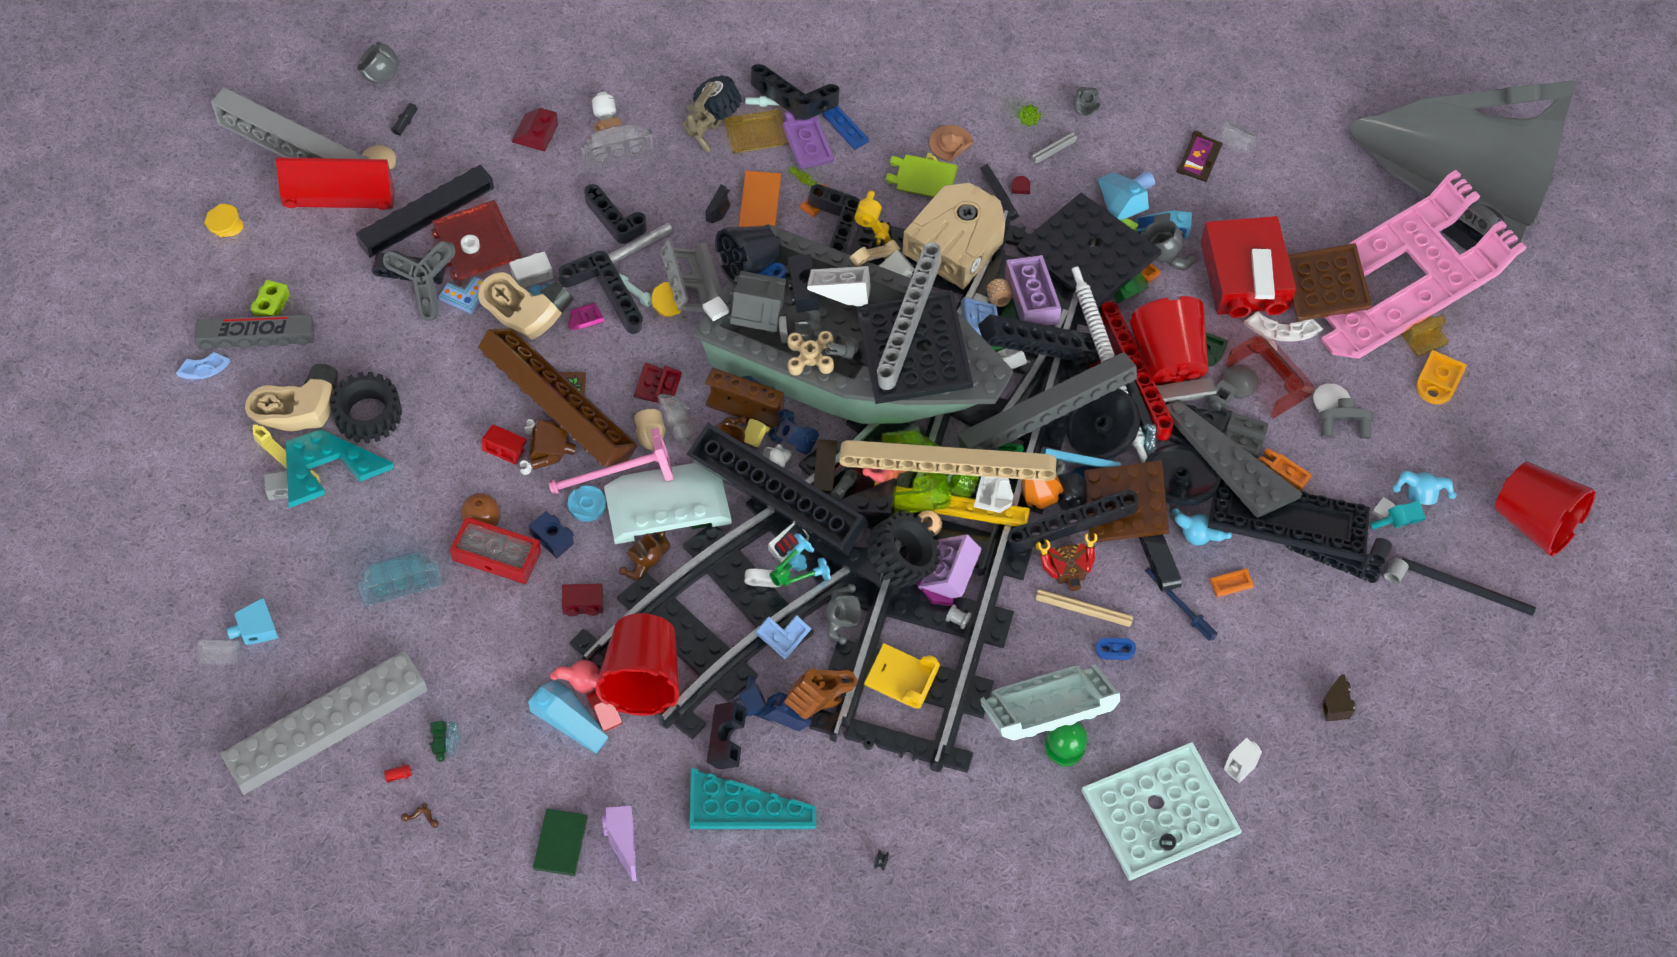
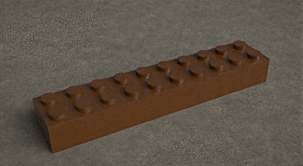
M512 328L487 330L478 346L483 355L491 359L499 370L507 374L509 380L515 382L522 392L528 394L536 405L541 406L549 417L556 420L559 427L566 430L573 440L579 442L586 452L592 454L600 465L605 467L629 461L638 445Z

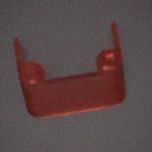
M1253 336L1230 350L1226 363L1227 368L1253 353H1258L1285 382L1284 387L1288 394L1275 402L1271 414L1272 419L1312 395L1314 391L1313 383L1273 340L1262 336Z

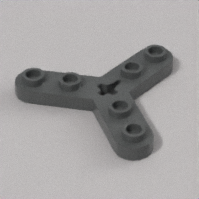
M449 241L438 243L420 262L398 251L386 252L383 257V263L387 269L414 281L419 313L425 321L434 320L439 314L433 277L455 255V247ZM424 272L425 276H420V273Z

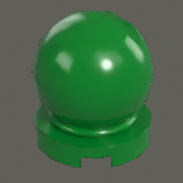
M1077 721L1075 724L1063 725L1055 730L1048 731L1045 740V753L1047 757L1062 767H1070L1077 764L1083 758L1088 743L1087 731L1083 724Z

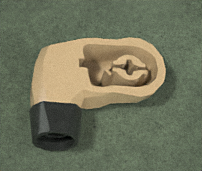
M504 272L495 273L487 277L481 284L478 292L480 303L502 324L532 340L548 330L574 300L568 291L556 280L542 289L539 295L533 296L529 291L519 286L510 274Z
M315 364L311 367L301 388L271 385L258 387L248 396L245 403V411L254 422L283 431L292 432L308 428H320L325 424L331 412L330 404L332 403L330 399L331 395H334L333 390L337 387L338 371L327 364Z

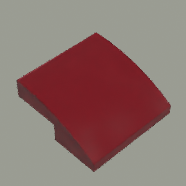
M645 362L633 397L672 405L682 372L664 366L662 369Z

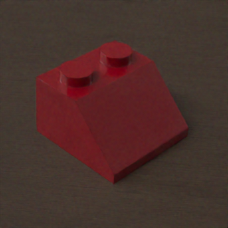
M538 108L526 113L512 139V143L545 152L558 127L557 112Z

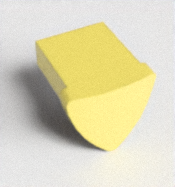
M749 419L744 431V443L758 448L765 433H768L770 428L757 420Z

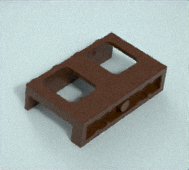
M712 367L705 381V384L709 385L711 390L706 401L707 407L738 418L745 416L747 421L749 419L757 420L769 428L780 425L777 414L780 410H784V392Z

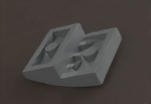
M1232 412L1225 435L1252 456L1259 458L1269 423Z

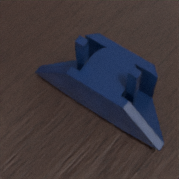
M751 676L745 690L739 692L740 697L732 701L738 702L742 700L744 707L747 709L746 717L753 715L772 721L763 717L766 701L759 686Z

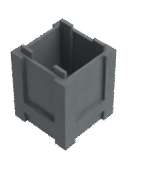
M740 271L739 276L736 275L734 279L737 282L736 288H732L730 294L734 295L731 303L733 305L732 312H729L727 318H731L730 324L776 332L782 312L786 279Z

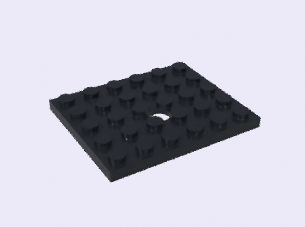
M1082 192L1017 245V250L1026 257L1042 255L1049 274L1075 294L1077 283L1072 268L1079 267L1084 282L1090 286L1097 308L1103 305L1161 255L1160 248ZM1092 239H1099L1102 241V245L1100 247H1090L1088 242Z
M952 290L929 294L896 385L889 390L879 387L877 369L904 298L857 306L875 404L973 388V380ZM921 341H927L928 344L932 345L927 351L917 349Z

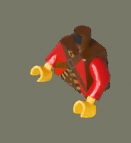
M1088 533L1084 535L1087 546H1085V543L1050 548V542L1044 540L1045 547L1042 549L1041 543L1037 542L1036 548L1041 551L1040 558L1043 570L1056 579L1058 584L1068 583L1070 591L1081 589L1080 581L1086 579V575L1091 572L1095 562V546H1093V543L1097 541L1096 533L1093 534L1094 539L1092 541L1088 540Z

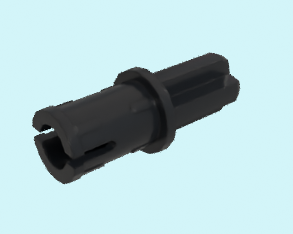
M409 103L404 112L399 114V119L391 129L394 134L401 136L407 125L411 124V119L418 110L415 104Z

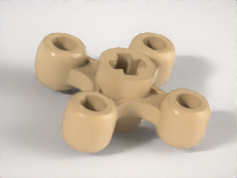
M822 331L818 335L816 342L812 340L804 342L799 333H792L788 336L789 348L800 352L798 357H793L788 361L787 366L790 374L800 375L805 365L814 366L816 364L824 374H829L833 371V359L821 354L823 349L830 348L826 346L828 342L834 343L833 335L830 332Z

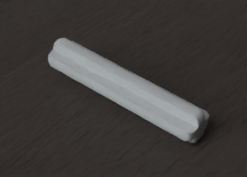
M1073 132L1065 135L1033 153L1031 160L1035 164L1043 161L1076 142L1077 136Z

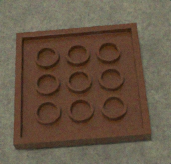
M1356 243L1288 255L1296 286L1292 302L1297 322L1372 309Z
M1162 460L1084 470L1087 483V503L1126 490H1132L1138 496V510L1134 514L1090 528V541L1094 539V533L1097 535L1095 543L1169 534ZM1127 501V502H1125V503H1126V504H1131V503H1133V502H1132V501ZM1108 507V508H1107V510H1113V509H1115V508H1113V507ZM1093 513L1088 514V516H1091V517L1096 515V514H1093Z

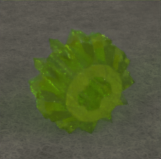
M953 474L950 477L949 491L959 497H970L972 492L975 491L979 477Z

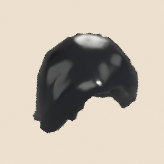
M1067 472L1059 475L1058 479L1063 487L1062 494L1059 493L1057 501L1060 508L1066 511L1084 505L1087 500L1086 480L1078 473Z

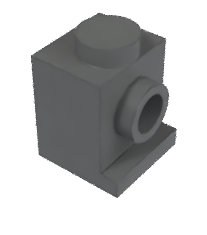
M1221 380L1216 386L1217 393L1211 394L1207 403L1215 411L1220 410L1224 412L1235 398L1238 389Z

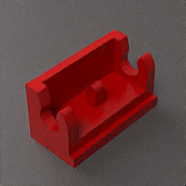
M492 424L482 437V451L516 465L525 451L523 447L527 442V438Z

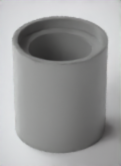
M1399 558L1392 559L1384 573V578L1387 581H1393V584H1400L1409 568L1408 564Z

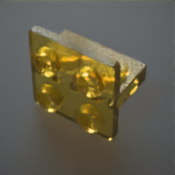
M1442 315L1436 318L1429 316L1401 333L1417 357L1446 346L1449 343L1442 332L1446 322Z

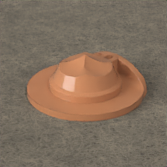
M945 125L937 128L929 139V147L932 153L948 162L954 160L974 143L972 136L967 130L955 125Z

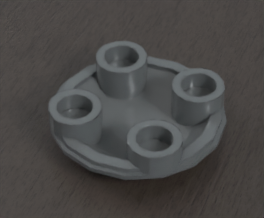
M1243 365L1228 367L1221 377V380L1238 389L1235 395L1236 399L1252 395L1257 390L1259 384L1255 372Z

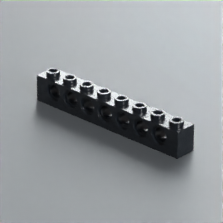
M992 314L988 315L978 324L982 338L994 347L1088 364H1095L1100 359L1094 344L1095 342L1089 333Z

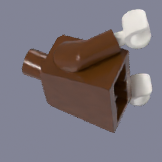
M532 419L526 421L527 426L524 429L527 434H532L528 459L531 462L528 463L526 460L520 462L519 465L521 467H526L520 470L523 475L529 474L531 468L535 470L560 462L564 453L574 454L576 444L566 442L567 432L561 429L554 421L537 420L536 423Z

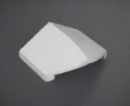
M981 476L974 507L998 513L1011 507L1014 495L1009 479Z

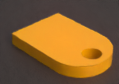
M1432 350L1416 384L1419 396L1431 404H1444L1452 398L1467 364ZM1428 391L1436 392L1437 396H1430Z

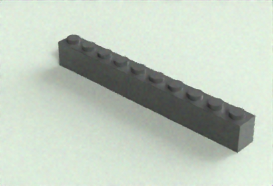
M1123 352L958 433L959 447L987 450L988 447L998 449L1006 443L1014 441L1077 408H1081L1093 400L1099 399L1107 393L1137 379L1136 365Z

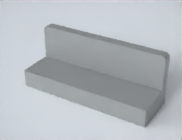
M1211 378L1157 386L1165 403H1172L1177 400L1183 402L1209 398L1211 394L1217 393Z

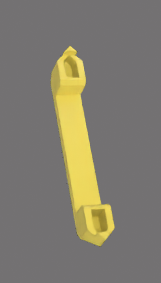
M253 425L255 441L287 469L286 450L272 439L270 432L263 426ZM310 470L313 476L320 483L321 481L319 475H317L313 470Z

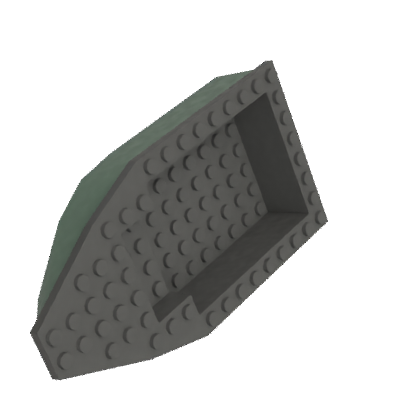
M768 224L775 236H778L781 240L779 261L775 263H781L786 266L789 265L788 257L811 254L813 269L855 267L849 259L851 256L849 254ZM867 261L859 266H869L871 289L868 304L905 297L912 278ZM786 276L780 316H786L789 336L792 333H796L795 322L807 320L810 314L807 312L797 313L796 305H791L790 294L794 293L789 291L788 280L791 279V276ZM730 280L718 296L729 308V312H732L733 305L731 303L734 295L730 294L732 288H736L737 284L732 283ZM818 294L821 325L824 331L828 329L837 330L847 336L856 337L858 342L862 340L857 306L847 305ZM706 313L693 331V338L701 340L710 366L739 377L751 376L762 385L774 387L776 390L784 392V396L826 413L861 424L905 423L964 410L977 404H995L1013 375V370L959 313L958 318L973 380V388L875 404L868 367L862 366L853 358L847 359L838 355H828L834 362V369L829 374L822 373L817 364L814 366L805 365L800 375L790 374L787 366L788 361L793 357H798L800 352L791 350L788 343L781 342L779 322L776 332L730 324L731 318H727L728 314L712 321ZM921 341L917 349L927 351L932 345L928 344L927 341Z

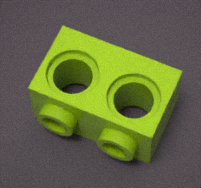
M266 279L264 285L259 288L256 301L254 300L251 304L253 316H280L290 296L288 286Z

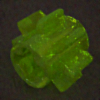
M1031 104L1025 107L1022 106V110L1018 115V118L1021 119V124H1025L1028 127L1033 124L1037 125L1041 117V113H1038V107Z

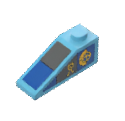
M1173 210L1135 217L1139 234L1142 231L1146 232L1145 227L1159 220H1167L1168 223L1173 221L1177 225L1183 239H1188L1192 212Z

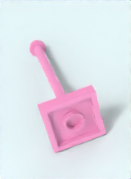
M659 427L651 429L654 444L652 454L556 482L554 479L552 482H549L551 493L558 494L560 489L652 461L659 462L666 481L673 480L670 457Z

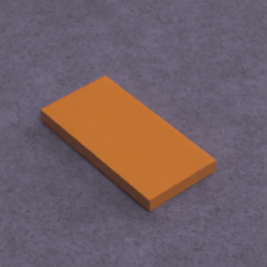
M745 171L739 227L763 226L766 224L776 227L781 173Z

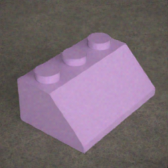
M968 534L938 540L939 545L936 546V549H940L941 555L937 556L940 559V563L936 565L937 569L932 574L921 580L920 589L924 588L949 598L963 596L981 552V548Z

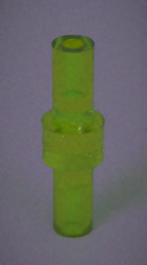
M794 166L790 167L789 172L796 176L804 185L808 184L812 187L815 184H819L806 172H801Z

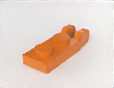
M1266 448L1263 453L1270 460L1262 456L1258 458L1260 462L1299 491L1312 478L1311 473L1282 454L1279 455L1272 451L1270 448Z

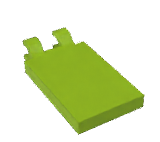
M906 154L904 159L891 156V166L899 167L897 176L887 173L885 181L897 185V190L934 198L944 186L954 185L958 165Z

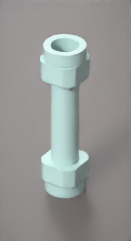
M619 273L628 291L638 297L641 304L649 307L652 304L651 294L642 292L628 281V277Z

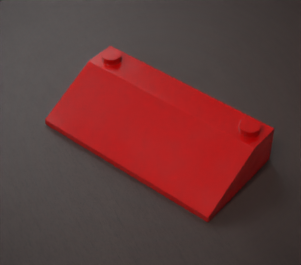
M276 157L279 191L283 207L393 209L395 189L387 159Z

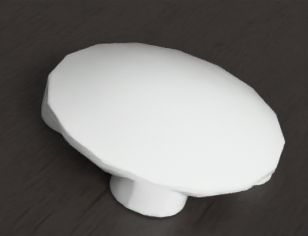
M1336 384L1321 385L1315 390L1313 395L1314 404L1319 412L1338 408V399L1350 398L1348 392Z

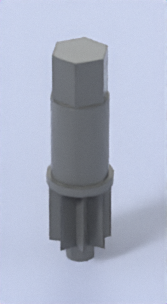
M855 469L846 471L831 492V497L837 501L841 500L858 478V473Z

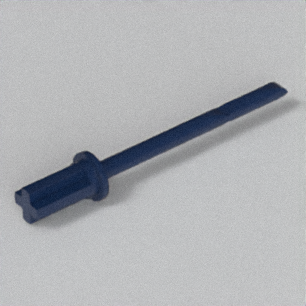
M1148 567V568L1145 570V572H1146V573L1155 581V583L1157 584V581H1156V578H1155V576H1154V573H1153L1152 570ZM1172 590L1164 591L1193 620L1191 622L1192 627H1195L1208 641L1215 639L1218 633L1203 619L1204 616L1202 614L1196 616Z

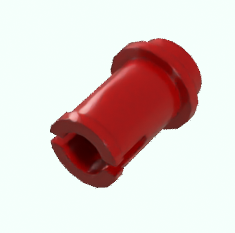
M402 763V766L384 770V775L387 783L402 778L408 779V777L412 776L409 764L405 765V763Z

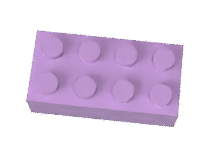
M1043 256L1006 260L1005 278L1010 285L1019 319L1043 325L1059 324L1061 306Z

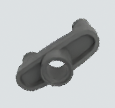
M812 329L810 333L814 335L810 334V340L816 342L818 335L822 331ZM828 329L827 331L833 335L834 343L828 342L826 344L827 347H830L825 348L826 354L852 359L853 355L858 351V339L847 336L837 330Z
M1338 399V408L1320 412L1322 437H1333V420H1358L1360 422V438H1372L1371 422L1373 421V412L1355 408V399Z

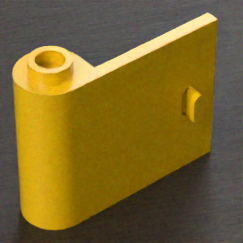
M883 643L864 685L910 707L921 708L940 664L934 656H923L919 660Z

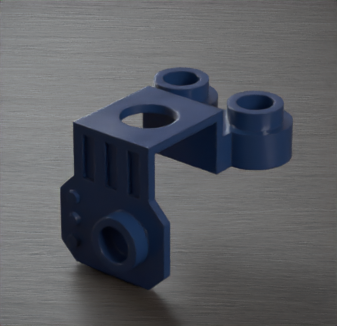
M788 409L780 410L777 414L780 425L770 428L768 432L770 439L777 443H781L784 440L795 446L796 451L805 455L810 453L819 437L818 431L811 427L803 429L796 426L794 412Z

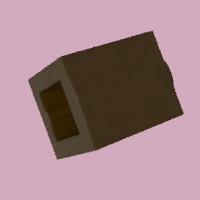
M1345 674L1339 676L1322 701L1326 721L1350 719L1353 712H1355V702L1350 697L1351 686L1349 681H1346Z

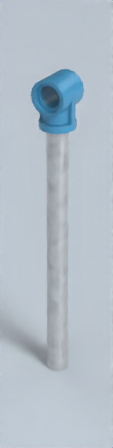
M666 223L608 255L614 264L673 232V229L669 223ZM547 282L544 287L534 285L528 291L533 296L539 295L540 291L551 282Z

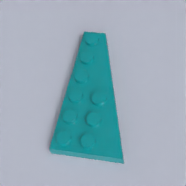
M691 768L690 829H816V806L794 799L782 798L775 793H766L760 791L759 788L730 779H721L714 774H705L699 772L698 769Z

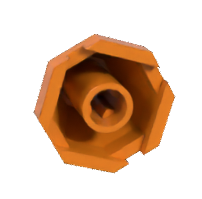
M1057 475L1050 481L1022 479L1021 481L1022 495L1030 507L1036 505L1037 508L1043 509L1057 503L1059 493L1062 494L1063 487Z

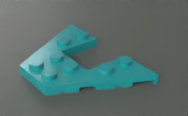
M321 429L286 441L288 507L291 508L325 495V489L309 469L340 458L357 480L361 482L394 469V463Z

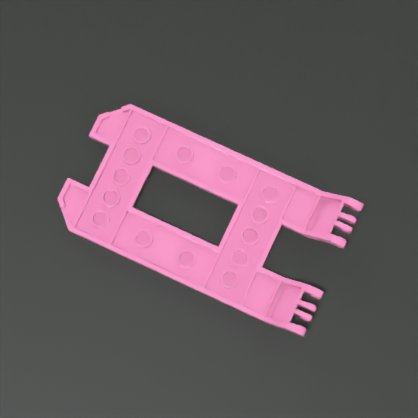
M1457 170L1448 174L1430 196L1349 243H1356L1364 276L1405 252L1411 256L1426 276L1375 305L1372 309L1324 317L1334 328V331L1322 337L1321 342L1332 355L1357 359L1363 357L1498 276L1518 254L1526 249L1524 243H1519L1512 249L1509 248L1510 245L1518 241V237L1513 235L1514 232L1512 230H1507L1499 237L1497 233L1503 231L1507 226L1504 221L1493 225L1473 248L1461 255L1441 235L1440 231L1455 223L1465 210L1480 198L1476 191L1466 198L1463 197L1464 194L1472 190V186L1467 184L1466 179H1461L1455 185L1452 184L1461 176Z

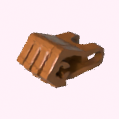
M809 669L794 682L788 691L784 703L799 714L800 717L807 719L821 709L836 707L843 700L841 694L852 691L858 684L857 678L853 672L848 670ZM845 678L848 679L850 683H842L841 680Z

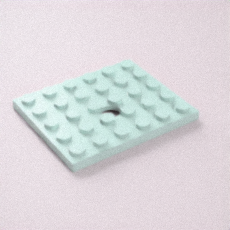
M1193 742L1082 787L1081 790L1129 881L1239 835L1242 831ZM1151 796L1161 797L1164 801V806L1161 809H1153L1149 806L1148 799ZM1169 833L1176 838V846L1171 851H1164L1159 846V839L1163 834ZM1162 841V844H1163V845H1172V842H1164V841Z

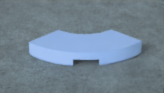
M215 352L201 360L186 359L176 374L186 379L207 378L227 367L230 359Z

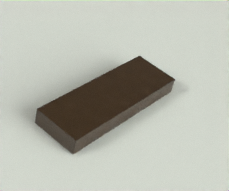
M818 439L813 486L826 494H831L834 483L837 441Z

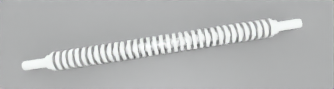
M1074 267L1072 272L1077 283L1075 292L1102 363L1115 357L1090 286L1084 282L1079 267ZM1126 385L1119 388L1128 393ZM1140 427L1131 445L1137 449L1141 463H1145L1147 459L1143 446L1145 444V437Z

